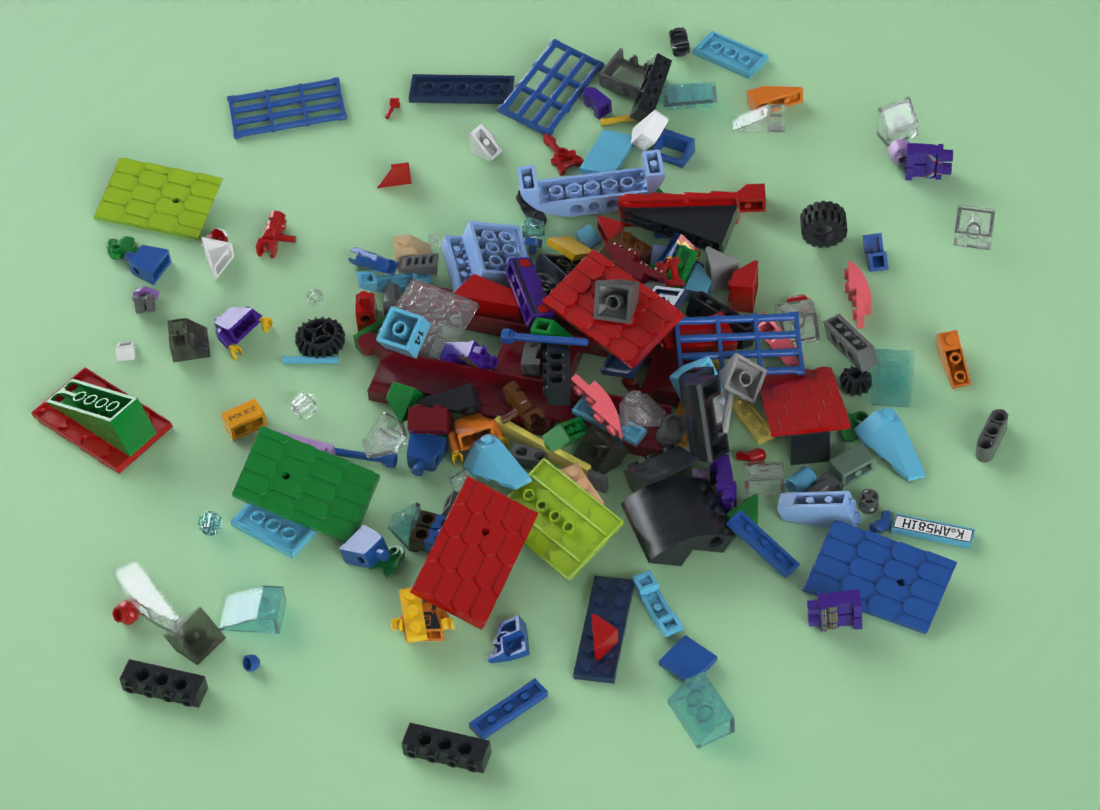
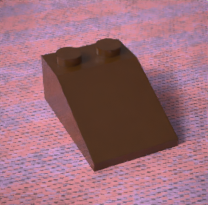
M625 231L614 236L609 241L611 244L616 242L622 245L625 250L629 248L638 252V257L642 262L650 266L653 247L636 238L631 233ZM605 246L598 252L621 268L612 259Z

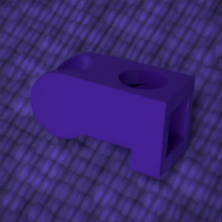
M594 87L584 89V105L594 110V116L598 120L612 112V101Z

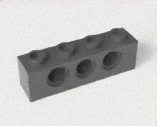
M840 314L823 321L828 340L861 372L868 371L879 364L874 346Z

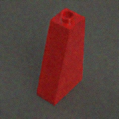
M473 274L453 293L454 309L518 321L523 318L512 289L479 275Z
M719 312V313L710 315V316H715V315L724 316L723 312ZM728 323L720 324L721 334L733 333ZM715 324L680 325L679 332L680 335L716 334ZM674 328L657 344L660 351L677 354ZM717 341L681 343V352H718ZM722 341L723 351H736L738 342Z

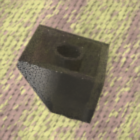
M592 424L573 456L591 465V470L605 475L622 463L630 449L618 437L611 436L604 429Z
M201 607L178 621L163 635L178 653L196 665L202 662L226 638Z

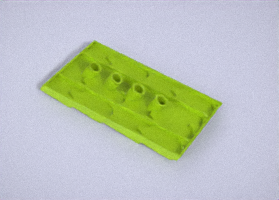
M119 158L93 219L198 240L223 178L200 172L195 173L178 168H169L149 162L144 163L128 158Z
M543 458L528 474L532 482L513 490L507 497L539 513L524 545L570 582L591 561L593 556L605 546L607 541L620 530L625 522Z

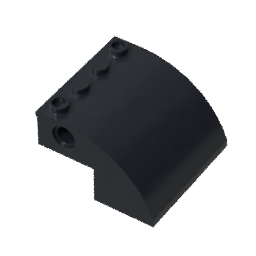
M693 367L679 376L689 451L698 457L701 462L713 463L730 452L728 435L723 432L722 423H716L713 399L721 395L719 375H715L714 367Z
M673 477L660 480L639 489L621 503L648 563L682 566L693 550L724 553L732 540L736 538L734 531L726 525L728 519L725 516V511L721 508L718 498L706 478Z

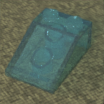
M875 349L879 364L874 366L871 405L910 407L915 364L914 351Z
M260 586L228 595L224 606L220 631L280 634L287 602L284 587Z

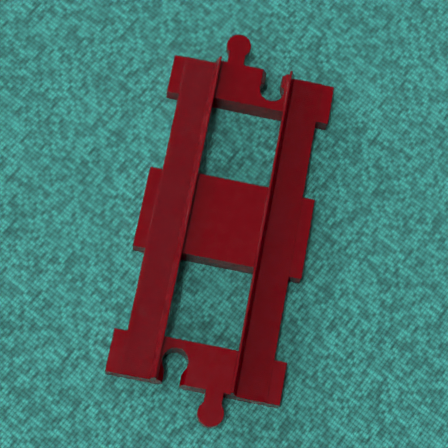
M418 283L409 302H402V310L423 316L431 323L417 358L384 348L376 341L378 335L375 333H364L357 340L358 349L361 354L365 356L376 355L380 358V364L367 390L370 401L389 404L385 399L392 382L416 388L426 396L436 395L471 383L478 388L482 410L476 411V414L480 413L485 418L494 420L498 415L502 417L512 411V406L507 404L502 389L506 384L516 381L521 387L520 390L524 391L533 404L540 408L546 418L545 425H541L537 421L532 423V434L543 436L553 429L555 422L563 423L578 417L572 414V409L583 396L576 395L572 390L573 386H570V405H547V398H543V351H547L546 348H541V377L524 376L521 374V359L526 341H515L511 344L502 343L497 355L499 360L497 366L491 370L428 358L442 325L500 337L504 328L512 329L516 333L531 334L530 330L532 327L527 328L524 318L518 321L454 309L452 289ZM551 319L556 321L574 338H586L589 340L587 346L571 345L570 347L571 385V378L575 375L584 353L608 357L610 353L564 319ZM656 345L642 363V365L650 367L638 398L633 399L608 394L618 415L647 429V434L637 447L623 440V453L643 457L654 452L656 456L661 454V449L664 447L657 442L656 433L665 417L674 414L672 407L678 408L680 398L669 378L678 370L677 354L660 351ZM689 360V361H682V362H683V365H686V364H688V363H691V362H694V361H697V360ZM519 416L510 421L527 430ZM583 420L589 429L607 432Z

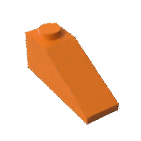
M761 86L747 91V105L755 117L803 102L802 87Z

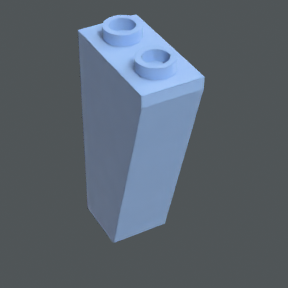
M850 491L781 493L777 509L782 521L830 528L834 520L842 521L858 527V524L861 523V513L857 511L856 501L852 498Z

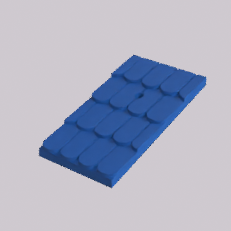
M834 520L802 591L818 596V593L826 595L831 592L859 589L863 613L926 634L957 562L930 551H924L906 543L897 542L874 532Z

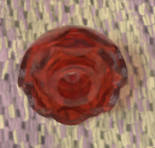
M622 378L621 382L630 394H638L641 387H639V383L634 378Z

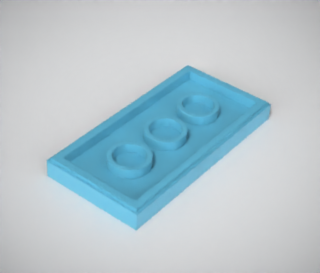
M711 31L693 49L694 55L747 79H750L769 60V55L714 31Z
M603 129L580 166V173L591 174L620 170L634 146L631 143L632 135Z
M248 503L230 521L231 526L292 559L317 533L314 530Z

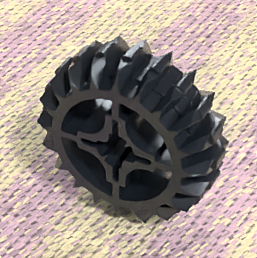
M315 316L314 320L308 319L307 323L302 322V326L298 327L295 333V344L299 353L308 357L315 356L316 359L319 356L326 358V356H333V354L338 355L339 350H343V345L345 344V331H343L341 323H338L336 319L332 320L330 317L325 319L322 316L320 319H317Z

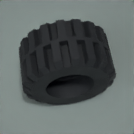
M832 201L814 202L813 205L809 204L807 208H804L800 215L802 238L813 247L828 248L832 245L836 246L838 245L837 243H841L843 238L847 236L846 212L838 203L834 204Z

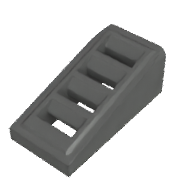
M432 253L402 257L401 272L437 275L439 254Z

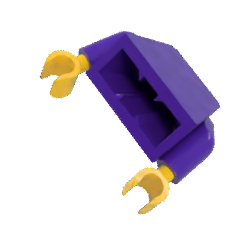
M247 306L229 308L222 315L216 316L214 325L218 340L226 349L231 350L232 359L237 360L235 353H240L243 356L240 346H234V344L240 342L259 323L262 324V331L269 332V326L272 328L273 322L271 318H262L260 313Z

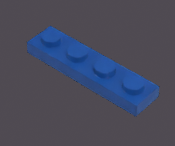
M740 510L727 522L726 525L785 579L799 567L800 564L743 511Z
M534 678L471 721L469 728L478 738L486 739L548 697V691Z

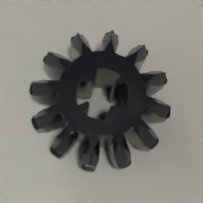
M683 27L670 30L669 39L673 55L675 57H682L689 54L690 44L686 30Z
M852 365L849 369L844 368L843 373L840 375V387L844 390L845 394L851 393L852 397L858 394L861 397L862 393L867 394L869 389H871V372H861Z

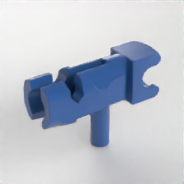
M357 247L350 250L357 254L356 259L348 258L351 264L394 275L397 270L398 261L384 258L376 253Z

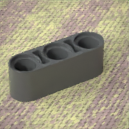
M995 409L991 412L977 440L975 456L980 462H989L993 459L1007 431L1008 413L1003 409Z

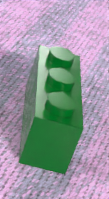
M581 416L558 424L544 434L542 438L546 448L553 453L573 445L591 431Z

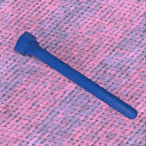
M505 328L501 332V342L503 344H511L515 341L587 346L589 344V340L586 338L516 333L512 329Z
M335 448L336 456L380 462L387 468L394 469L398 461L397 453L388 452L387 454L379 455Z

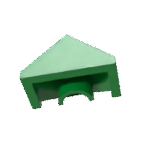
M392 382L385 400L388 401L400 423L408 420V407H414L415 404H419L418 400L427 396L416 388Z

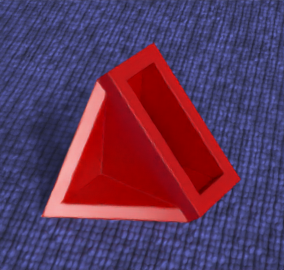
M409 162L392 164L391 170L377 188L412 184Z

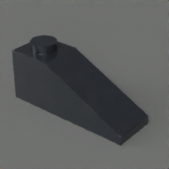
M471 383L418 400L419 404H423L425 407L433 408V405H444L450 413L467 416L474 415L476 411L482 410L478 388Z

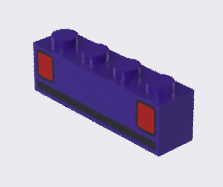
M531 257L510 258L505 272L527 328L532 327L536 317L551 320L553 318V311L542 302L547 294L543 290L542 281L537 275L536 266L533 264Z

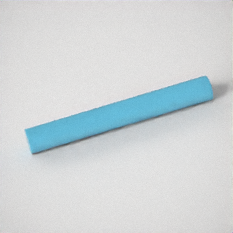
M283 356L282 362L283 364H339V356H326V358L319 356L318 359L315 356Z

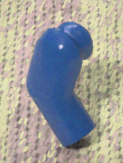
M888 510L882 511L881 519L871 523L869 530L874 533H882L889 530L891 512Z

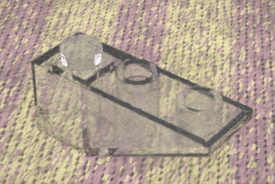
M766 105L733 118L732 132H785V105Z

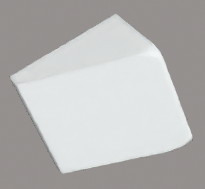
M136 341L117 343L115 348L117 361L135 359Z

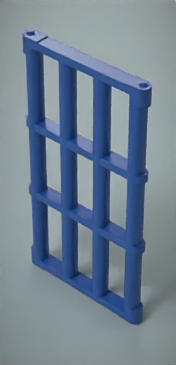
M552 39L547 49L532 64V68L520 83L516 84V88L504 103L499 105L497 112L542 135L549 134L551 136L556 126L566 113L570 112V108L597 73L605 67V64L556 39ZM555 48L565 51L551 69L543 65ZM570 55L579 58L567 76L558 73ZM585 62L593 65V69L582 83L573 80ZM538 70L547 74L535 90L526 86ZM552 78L561 81L550 97L541 94ZM567 85L576 88V91L565 105L556 101ZM521 91L530 95L517 113L508 110ZM536 99L544 102L545 104L531 121L522 117ZM551 106L560 110L547 128L538 125Z
M339 77L271 90L266 89L265 91L243 95L227 96L234 139L335 120H346L347 115L341 94ZM334 85L337 87V90L309 95L303 94L305 90ZM300 91V96L275 101H270L269 98L271 96ZM266 97L267 102L233 108V103ZM339 97V101L308 107L305 102ZM302 103V108L272 113L271 108ZM341 108L342 111L341 113L308 118V113ZM268 109L269 112L268 114L235 119V114ZM302 114L305 119L274 124V119ZM268 120L271 125L238 131L236 127Z
M798 311L781 314L752 313V315L683 317L674 327L678 369L683 366L682 361L710 357L711 360L719 359L720 369L716 370L719 375V372L724 367V359H731L735 353H738L745 358H757V365L763 367L762 357L798 356L799 366L765 368L767 370L766 375H805ZM794 321L795 331L759 332L758 322ZM753 322L754 332L721 334L720 324ZM715 324L716 334L680 335L679 325ZM796 338L797 348L761 350L760 340ZM755 340L756 350L723 351L722 341ZM717 341L718 352H681V343Z

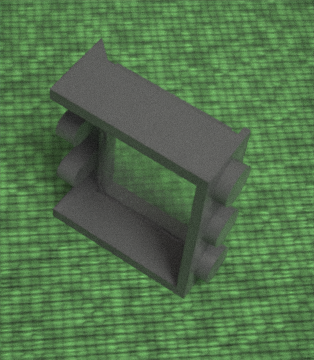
M619 48L599 73L600 86L635 100L650 60H647L644 66L639 65L638 57L633 54L628 61L624 59L623 49Z

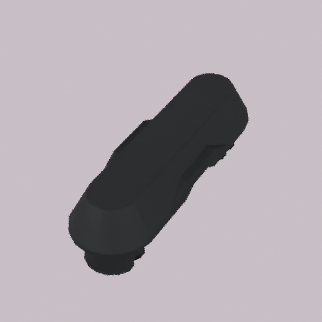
M519 190L516 200L524 215L537 229L543 228L547 223V217L543 212L530 206L523 199Z

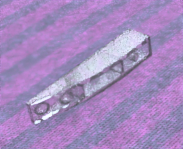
M135 561L114 571L119 587L142 616L177 636L183 635L181 630L183 623L180 616L176 615L172 605L168 604L166 597L162 596L158 586L154 585L150 576L148 577L144 567L140 568Z

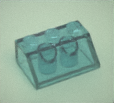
M715 81L663 86L662 89L664 108L668 107V110H679L678 106L692 109L696 108V105L703 104V107H713V103H717Z
M704 671L686 679L667 700V703L697 749L735 732L733 714Z

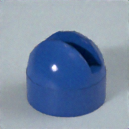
M250 654L243 657V667L246 671H254L259 668L260 659L256 655Z

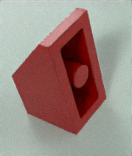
M765 183L746 184L737 191L740 192V213L766 212Z

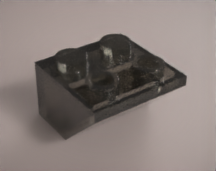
M188 318L168 320L169 346L173 363L210 357L207 327Z

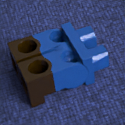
M421 510L409 538L410 551L417 553L419 550L430 552L447 516Z

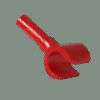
M390 98V107L385 116L386 119H389L394 108H400V98Z

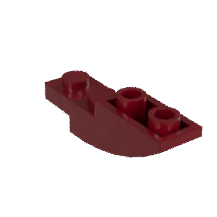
M616 242L613 244L605 243V247L612 259L625 272L632 275L633 278L639 280L642 284L652 280L663 282L667 285L669 279L664 275L665 272L657 267L654 269L649 268L650 266L642 262L638 257V252L630 248L625 250L622 245Z

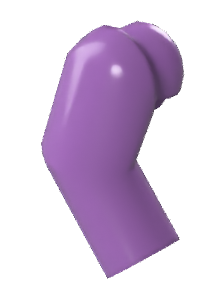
M143 286L133 292L132 300L134 301V296L136 295L142 297L151 293L154 299L157 300L160 292Z

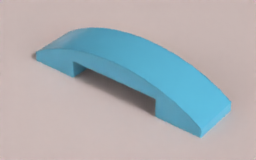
M375 271L357 272L359 288L373 292L384 293V287L388 283L399 285L400 292L416 289L418 283L427 285L432 282L431 275L407 273L376 276Z
M648 570L632 576L639 597L660 633L667 637L683 631V625L676 613L673 614L660 592L659 584L652 571Z

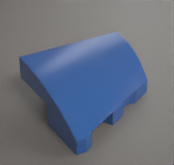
M519 615L500 623L498 635L493 641L494 651L492 655L487 657L489 663L506 662L530 655L527 626Z

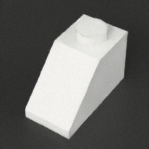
M654 110L633 128L631 143L646 151L656 143L669 118Z

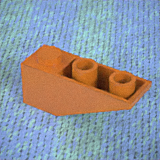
M953 330L939 333L935 338V343L940 361L952 389L971 385L958 331Z

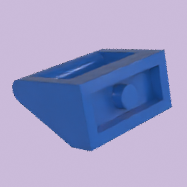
M664 128L653 150L660 149L661 151L663 147H667L684 153L681 160L661 153L662 161L683 168L695 152V139Z

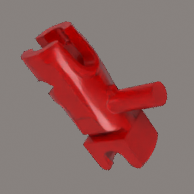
M272 211L268 220L271 221L266 223L263 235L256 244V253L259 257L264 252L269 251L271 252L270 257L272 259L275 258L279 241L296 243V236L284 235L282 233L285 231L287 222L284 213L280 211Z

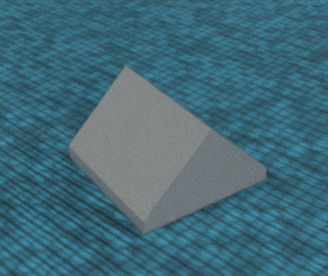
M707 246L705 248L706 273L712 280V292L728 290V280L732 279L733 272L739 269V260Z
M735 353L721 369L719 377L723 389L755 405L767 370Z

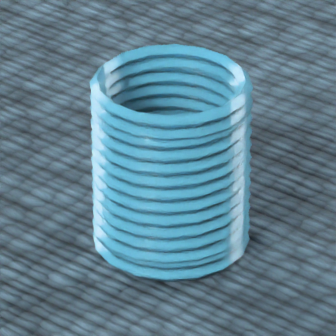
M802 466L785 480V486L789 492H803L817 483V476L811 468Z

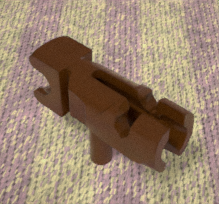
M512 381L502 389L507 404L512 406V411L502 416L500 420L502 424H505L519 416L529 432H533L532 423L537 421L541 425H545V415L539 407L533 404L526 393L520 390L521 387L518 383Z

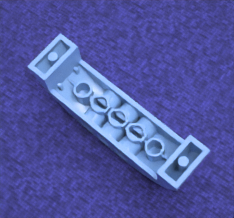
M660 149L642 151L643 167L537 180L535 165L517 167L520 193L523 199L533 208L555 216L573 217L619 211L618 200L623 194L650 195L651 192L657 191L662 184L665 172Z

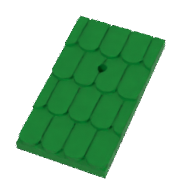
M261 426L232 492V496L345 543L360 529L380 480V475L348 460L295 440L288 435Z

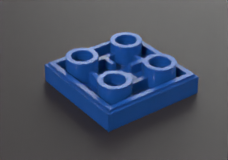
M685 635L659 660V666L691 687L717 661V656Z

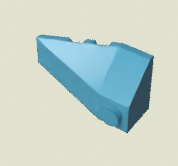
M892 407L874 411L854 428L853 431L866 448L871 447L876 451V456L880 459L884 458L891 463V468L907 481L925 477L926 474L903 422Z
M492 433L486 434L474 442L463 464L464 470L471 476L476 478L482 476L485 481L489 482L495 480L498 481V485L513 490L532 482L526 471L503 443Z

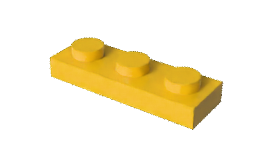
M412 587L399 589L407 643L428 640L421 598L410 593Z

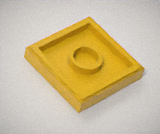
M571 236L548 238L546 242L549 247L572 261L583 260L592 251V249Z

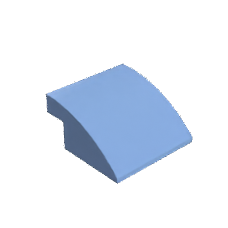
M468 221L462 236L445 235L441 244L453 293L473 274L512 289L505 272L510 258L528 257L520 226Z

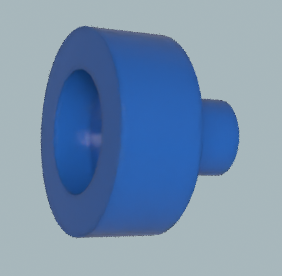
M525 237V246H529L528 253L536 254V248H542L543 240Z

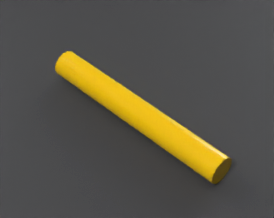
M629 114L600 119V124L603 126L636 120L630 118Z

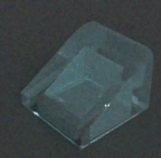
M527 217L522 224L523 238L544 236V221Z

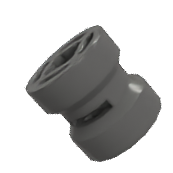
M152 293L142 297L140 295L134 296L136 314L143 313V311H155Z

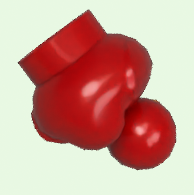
M136 600L121 601L112 611L114 620L117 623L122 622L124 625L133 624L139 618L140 603Z

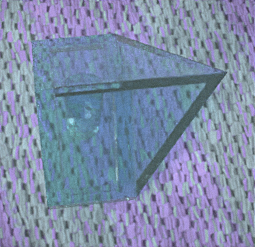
M418 502L394 513L387 528L409 551V538L421 512V506Z

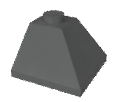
M624 279L596 281L593 319L630 324L638 303L639 282Z

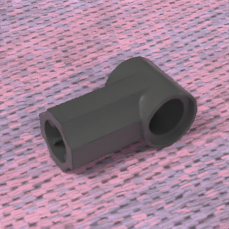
M388 283L384 287V316L388 314L391 306L403 309L402 300L400 299V288L395 283Z
M828 471L820 476L816 484L803 492L842 491L844 484Z

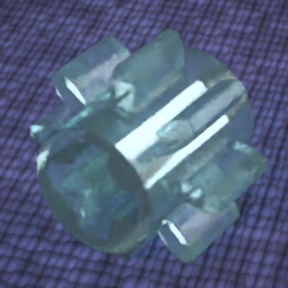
M214 511L205 512L204 517L199 516V530H202L208 536L217 534V530H222L223 527L222 517Z

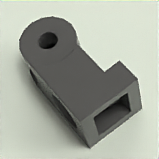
M525 343L521 359L522 375L541 377V343Z
M514 442L511 454L521 467L533 470L543 458L548 459V454L544 450Z

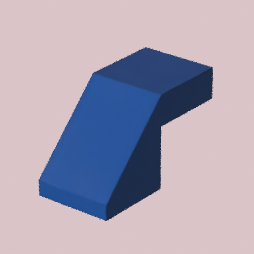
M882 233L862 235L869 271L889 270L887 253L883 248Z

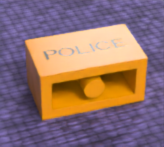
M255 398L221 413L223 426L233 441L260 429L261 426H267L265 412Z

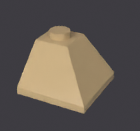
M411 234L392 237L395 258L398 261V274H407L401 272L402 257L432 254L430 244Z

